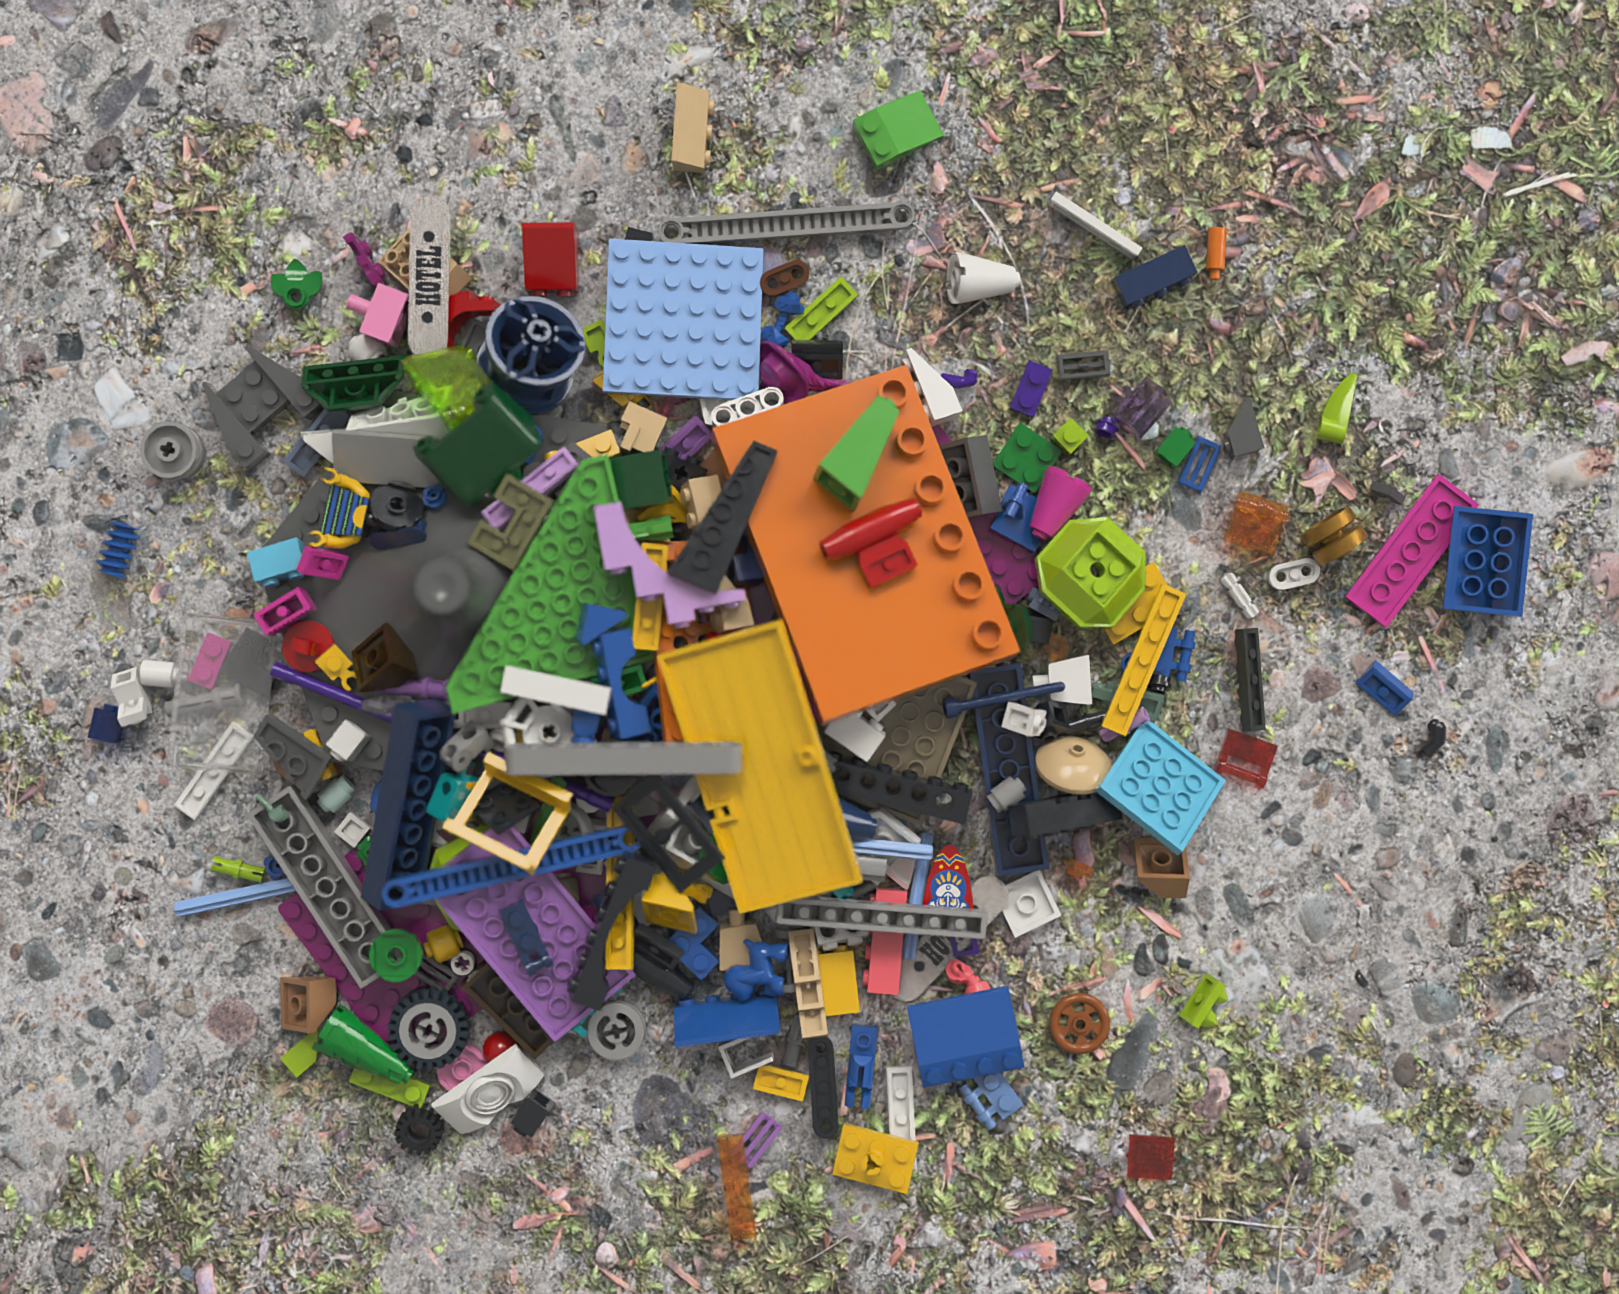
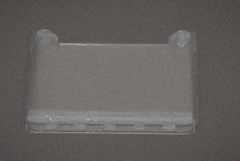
M183 612L167 767L263 775L264 770L269 771L270 756L265 755V750L254 738V734L265 715L269 714L272 686L270 671L274 665L277 642L282 643L283 636L281 633H277L276 636L264 634L256 619Z

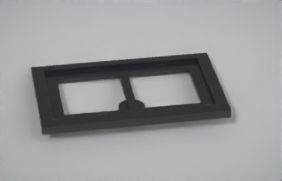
M650 774L611 807L680 893L726 858L659 774ZM656 790L679 820L667 830L664 828L657 830L653 836L633 812L632 808ZM682 824L706 852L704 857L685 872L679 869L661 846L670 841V834Z

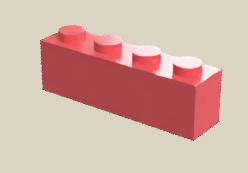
M877 887L875 893H870L869 901L906 903L907 890ZM868 930V933L871 934V944H866L865 960H869L868 970H863L862 985H867V992L898 995L904 933Z

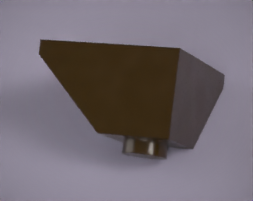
M386 622L351 651L358 692L366 693L398 688L417 673L413 653L391 625Z

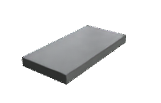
M333 430V466L338 475L343 474L357 480L359 483L388 485V482L401 481L413 487L426 488L439 485V480L421 463L413 450V446L416 445L418 440L426 436Z

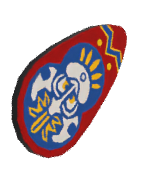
M945 845L937 854L928 875L922 905L973 908V896L967 868L961 854L954 845Z

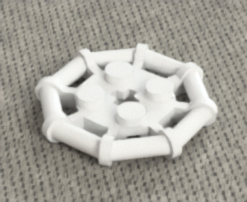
M521 696L518 697L505 718L500 721L503 728L505 745L516 743L513 727L521 729L523 743H571V738L575 735L571 731V714L559 707L558 704L552 703L551 705L537 707L533 701L535 699ZM526 704H528L531 712L524 722H515ZM553 725L555 736L553 738L549 736L545 739L543 737V728ZM536 775V776H538V777H540V778L543 779V778L554 777V776H559V775Z

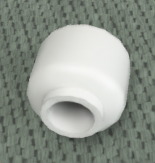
M363 334L354 336L348 344V357L351 361L387 357L384 343Z

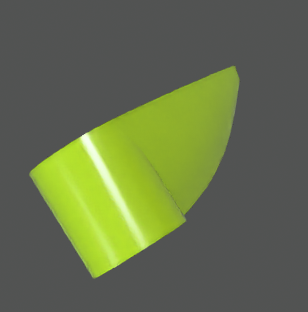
M1350 373L1330 396L1319 421L1316 439L1343 444L1357 379L1356 373Z

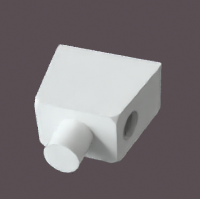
M1089 655L1046 664V675H1032V687L1059 681L1065 684L1064 691L1047 694L1048 700L1092 704Z

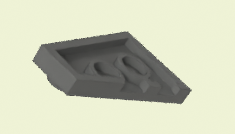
M269 713L265 715L254 734V738L271 759L279 763L286 772L284 775L290 782L293 781L301 791L300 795L306 801L311 797L333 756Z

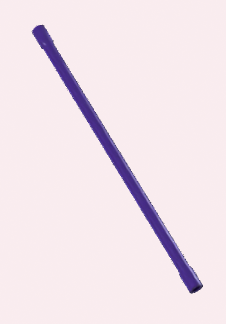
M275 662L270 671L271 677L300 686L392 724L394 714L392 709L302 674L298 670L279 662ZM482 750L476 758L484 761L488 752ZM493 750L489 751V753L505 760V755ZM558 776L543 779L550 782L552 778H557ZM562 779L566 782L564 790L572 793V797L610 812L615 800L614 797L601 795L594 790Z

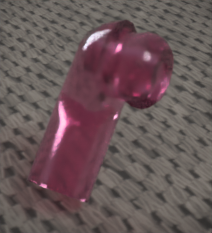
M664 397L658 412L670 417L675 405L686 403L692 398Z

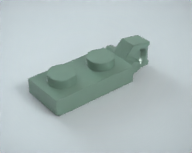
M1108 681L1106 685L1093 682L1091 688L1092 697L1102 699V704L1107 705L1108 708L1119 683ZM1145 690L1138 709L1144 707L1150 719L1157 720L1165 698L1164 694Z

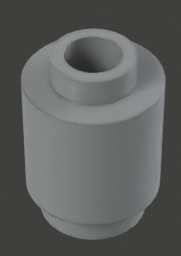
M1009 776L990 790L991 793L986 797L998 813L1003 810L1006 812L1008 805L1017 804L1025 798L1023 792L1027 789L1018 777L1013 780Z

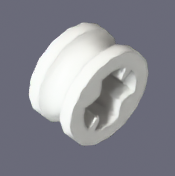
M467 950L460 951L459 955L451 960V968L458 975H467L476 964L474 955ZM462 956L464 960H469L470 963L466 966L467 969L457 965V962L460 960L459 957Z

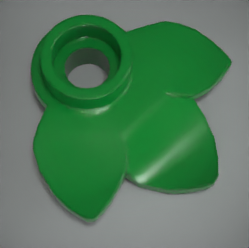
M293 259L287 266L284 275H271V287L277 295L283 297V301L288 308L301 310L309 303V297L319 292L323 277L320 271L308 274L305 266L299 260ZM299 293L301 295L300 301L294 302L293 296Z

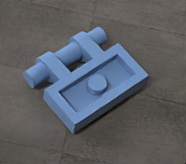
M1002 1073L973 1078L977 1083V1086L973 1089L970 1088L967 1082L958 1088L963 1094L962 1099L967 1105H971L977 1114L976 1118L978 1121L984 1123L988 1130L996 1126V1122L991 1117L994 1113L998 1112L1004 1120L1024 1105ZM983 1093L991 1103L986 1108L978 1099Z

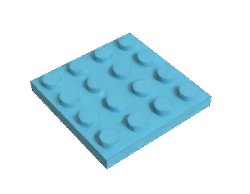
M1150 721L1134 730L1095 791L1176 855H1179L1183 852L1226 780Z

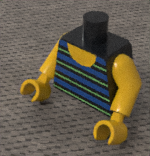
M324 468L332 473V477L329 480L320 477L321 481L328 484L335 482V485H330L320 532L312 531L308 533V535L313 534L317 537V543H307V545L317 547L322 544L323 547L343 549L359 543L361 538H368L370 527L384 529L372 521L370 493L357 480L343 474L338 475L336 470L332 468Z

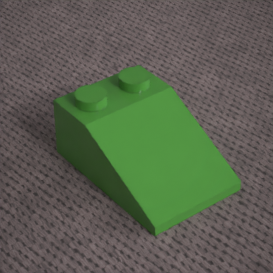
M920 90L874 108L855 118L852 124L876 172L944 136Z

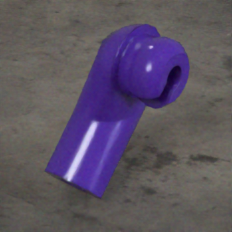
M966 369L964 377L947 373L941 374L944 380L957 389L974 386L978 381L976 380L978 372L972 369Z

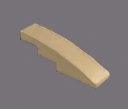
M814 928L788 932L802 1039L828 1036Z

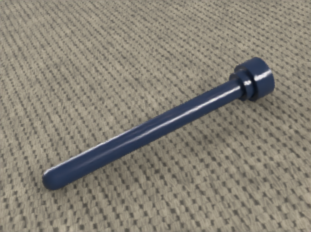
M1059 681L962 701L954 697L942 699L943 712L946 719L956 718L958 714H962V711L1062 692L1065 690V684Z

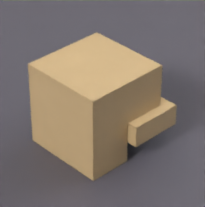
M629 401L619 427L627 431L620 446L621 455L627 456L654 451L665 428L667 418Z

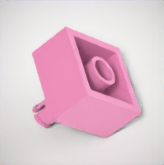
M378 283L371 301L351 294L347 301L346 309L365 316L359 332L384 343V345L398 349L408 324L409 295Z

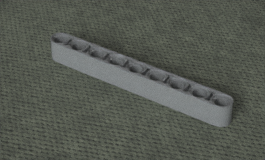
M739 742L515 743L505 746L506 774L509 775L731 774L742 771V744Z

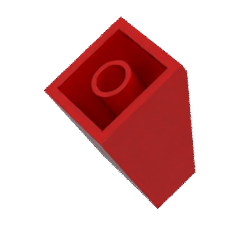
M574 222L521 223L524 281L527 293H532V296L542 298L547 297V293H557L558 297H573V293H579V232Z

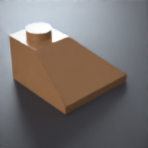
M1134 838L1137 880L1160 898H1186L1190 881L1186 847L1183 852L1176 855L1156 838Z
M325 976L280 977L281 1029L315 1033L336 1004L337 986L335 978Z

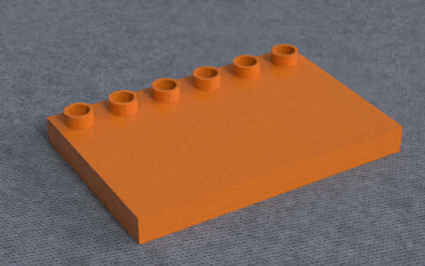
M907 365L712 429L710 438L726 480L732 475L753 440L778 450L745 530L778 617L783 621L795 662L820 726L1014 658L1020 652ZM880 394L883 398L891 399L897 405V409L900 412L863 497L853 512L814 480L813 477L819 463ZM910 498H915L922 511V517L897 534L908 543L918 566L869 589L858 566L859 553L827 561L823 556L819 542L844 524L885 505Z

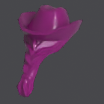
M762 341L760 345V387L762 389L769 387L779 389L783 394L785 404L806 398L809 391H827L851 383L846 380L824 379L813 372L809 364L772 341Z

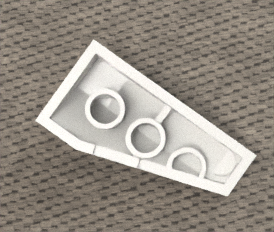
M451 385L428 389L421 392V397L407 401L406 397L398 399V403L392 407L385 409L384 406L351 415L346 430L436 436L439 441L457 426L458 416L455 387Z

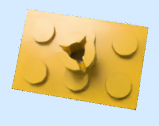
M844 1123L832 1175L907 1194L919 1142Z

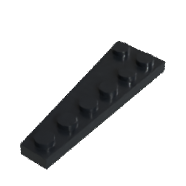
M753 440L721 492L709 507L706 515L669 568L667 575L712 594H717L778 450Z

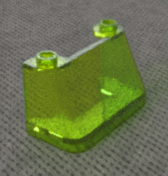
M462 345L414 354L400 361L413 389L419 396L426 398L450 431L475 411L473 405L475 392L491 381L475 361L476 356L469 346L464 348Z

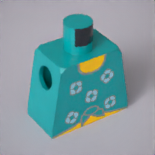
M470 761L467 768L462 771L444 772L441 774L426 812L442 822H446L448 818L454 821L480 779L473 775L476 764ZM474 811L468 821H476L474 818L476 813Z

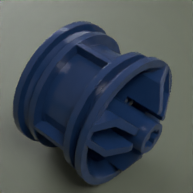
M523 296L503 303L494 311L489 319L485 332V341L480 347L476 358L475 369L480 387H484L489 381L493 382L532 415L543 414L553 410L567 397L573 383L574 373L578 370L583 360L585 338L582 328L576 318L566 308L546 298ZM508 340L516 347H511L502 342ZM544 364H547V365H549V366H551V367H553V368H556V369H558V370L555 371V372H552V371H551L549 368H547Z

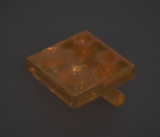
M1238 491L1223 540L1274 555L1283 524L1289 519L1290 512H1287L1289 506L1247 492Z

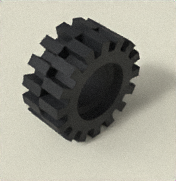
M414 1104L412 1109L410 1106L406 1108L405 1112L403 1111L395 1127L397 1144L402 1142L400 1148L404 1150L408 1147L409 1154H412L413 1150L417 1151L416 1155H421L422 1151H424L425 1155L430 1153L431 1149L435 1150L437 1144L439 1145L443 1135L444 1120H440L441 1115L439 1113L434 1114L435 1109L433 1107L427 1110L426 1104H423L421 1108H419L418 1104ZM415 1122L423 1123L429 1128V1134L424 1137L416 1136L411 1132L410 1125Z

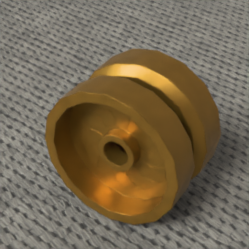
M1349 505L1322 519L1300 535L1306 547H1313L1321 542L1324 543L1315 549L1312 554L1318 566L1342 557L1368 537L1362 525H1354L1346 530L1344 529L1356 517Z

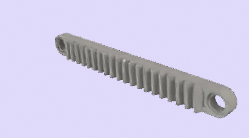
M906 202L680 217L665 219L661 222L658 233L662 242L702 245L723 244L725 242H751L755 240L764 241L766 239L835 236L837 234H864L867 232L876 233L879 231L887 232L907 229L912 225L915 213L910 204ZM899 209H904L909 214V219L904 223H899L894 217L895 212ZM673 225L678 228L679 233L676 238L668 239L665 237L664 230L667 226Z

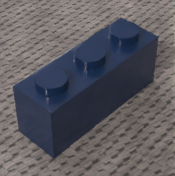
M1183 245L1115 276L1111 282L1123 308L1131 306L1132 309H1136L1146 304L1145 299L1154 295L1157 299L1170 292L1168 288L1174 285H1178L1181 288L1192 283V277L1198 272L1186 246Z

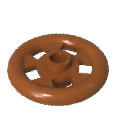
M1073 993L1063 997L1053 1007L1049 1018V1029L1053 1040L1063 1050L1073 1054H1087L1098 1049L1106 1040L1110 1030V1017L1104 1004L1096 997L1086 993ZM1084 1003V1011L1073 1012L1072 1004ZM1096 1011L1100 1021L1093 1024L1089 1014ZM1061 1014L1069 1015L1067 1026L1059 1025ZM1078 1020H1083L1085 1023L1082 1028H1076L1075 1024ZM1093 1030L1097 1035L1088 1042L1084 1036ZM1068 1032L1078 1037L1075 1043L1065 1038Z

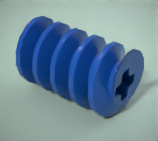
M110 521L109 524L115 530L106 531V534L112 539L103 540L102 542L108 547V550H99V553L105 559L96 560L95 563L102 567L99 571L124 579L126 574L121 569H129L130 567L124 559H133V555L127 550L136 549L137 546L131 540L140 539V536L134 530L141 529L121 522Z

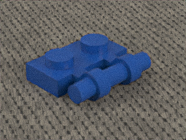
M1172 627L1153 674L1169 677L1170 669L1178 670L1176 680L1186 682L1187 673L1191 671L1192 666L1189 664L1191 652L1195 650L1196 642H1194L1195 631L1185 630L1184 639H1177L1178 628ZM1175 646L1182 648L1179 662L1172 661Z

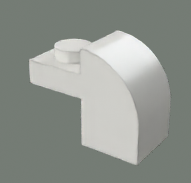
M137 667L112 675L110 689L119 704L117 719L121 727L129 724L135 725L146 719L147 714L152 713V704L147 687L140 683V672Z

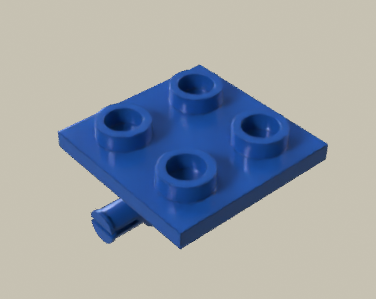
M1018 483L1016 487L1010 484L1001 502L1002 511L996 513L989 529L1034 553L1041 539L1032 535L1033 530L1029 526L1037 498L1026 492L1028 489L1027 485Z

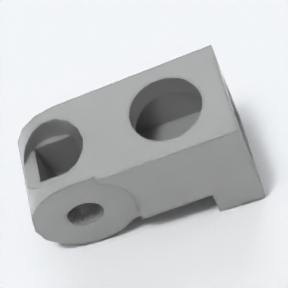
M470 720L442 747L440 758L454 770L462 771L467 768L471 759L475 758L482 750L489 752L495 745L486 729Z

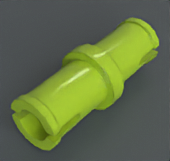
M214 856L212 862L223 866L211 864L210 872L233 876L235 880L242 878L259 883L263 882L264 877L254 873L265 875L266 867L246 864L241 859L234 861Z

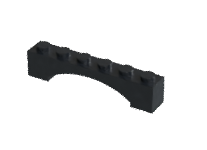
M627 850L624 851L622 857L617 858L614 865V872L616 874L613 881H608L605 888L604 896L607 897L604 904L598 906L595 914L596 925L594 929L588 931L585 944H588L585 953L581 952L576 963L577 973L575 977L571 976L567 985V992H569L571 1002L601 1011L610 988L608 979L603 977L602 971L603 953L608 934L625 905L640 891H648L657 869L653 859Z

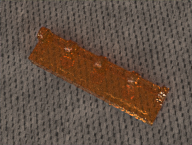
M743 1133L717 1135V1144L731 1241L755 1238L757 1234Z

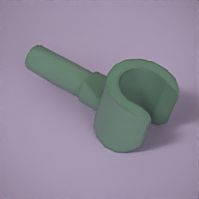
M260 793L256 795L255 798L266 808L269 817L273 821L282 822L289 817L288 812L282 805L274 808Z

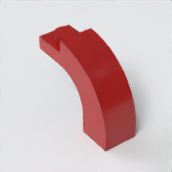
M470 290L449 296L447 347L440 356L432 359L454 358L455 336L461 325L474 317L491 316L502 304L495 301L493 297H480Z

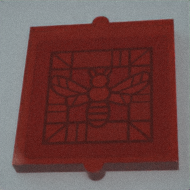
M1130 1134L1129 1149L1126 1153L1128 1158L1127 1177L1172 1180L1173 1162L1176 1161L1174 1156L1175 1137Z

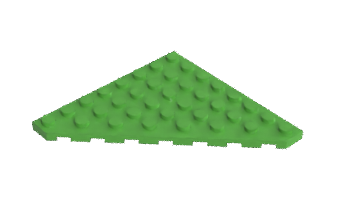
M608 454L583 459L578 463L447 682L445 689L451 713L454 714L517 697L516 695L500 692L506 666L572 680L597 675V657L593 655L591 649V642L593 640L585 645H581L575 640L583 602L626 612V618L606 631L630 628L631 634L633 633L636 594L631 566H626L627 572L611 574L610 569L604 570L593 509L594 506L619 502ZM635 649V655L626 662L624 667L653 660V650Z

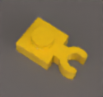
M334 643L315 662L332 681L339 676L343 688L350 691L351 687L346 681L349 677L356 678L355 671L348 669L353 663Z

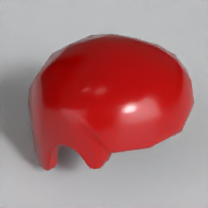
M496 1031L489 1035L482 1045L484 1060L488 1064L513 1045L517 1044L520 1048L521 1045L506 1031Z

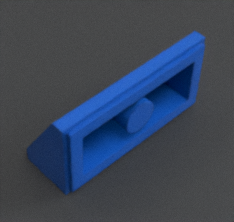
M1376 660L1356 681V684L1394 716L1412 700L1414 695L1410 688Z

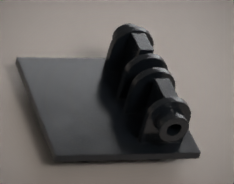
M501 782L484 793L474 809L476 813L474 818L478 824L485 823L497 835H500L541 808V805L530 795Z

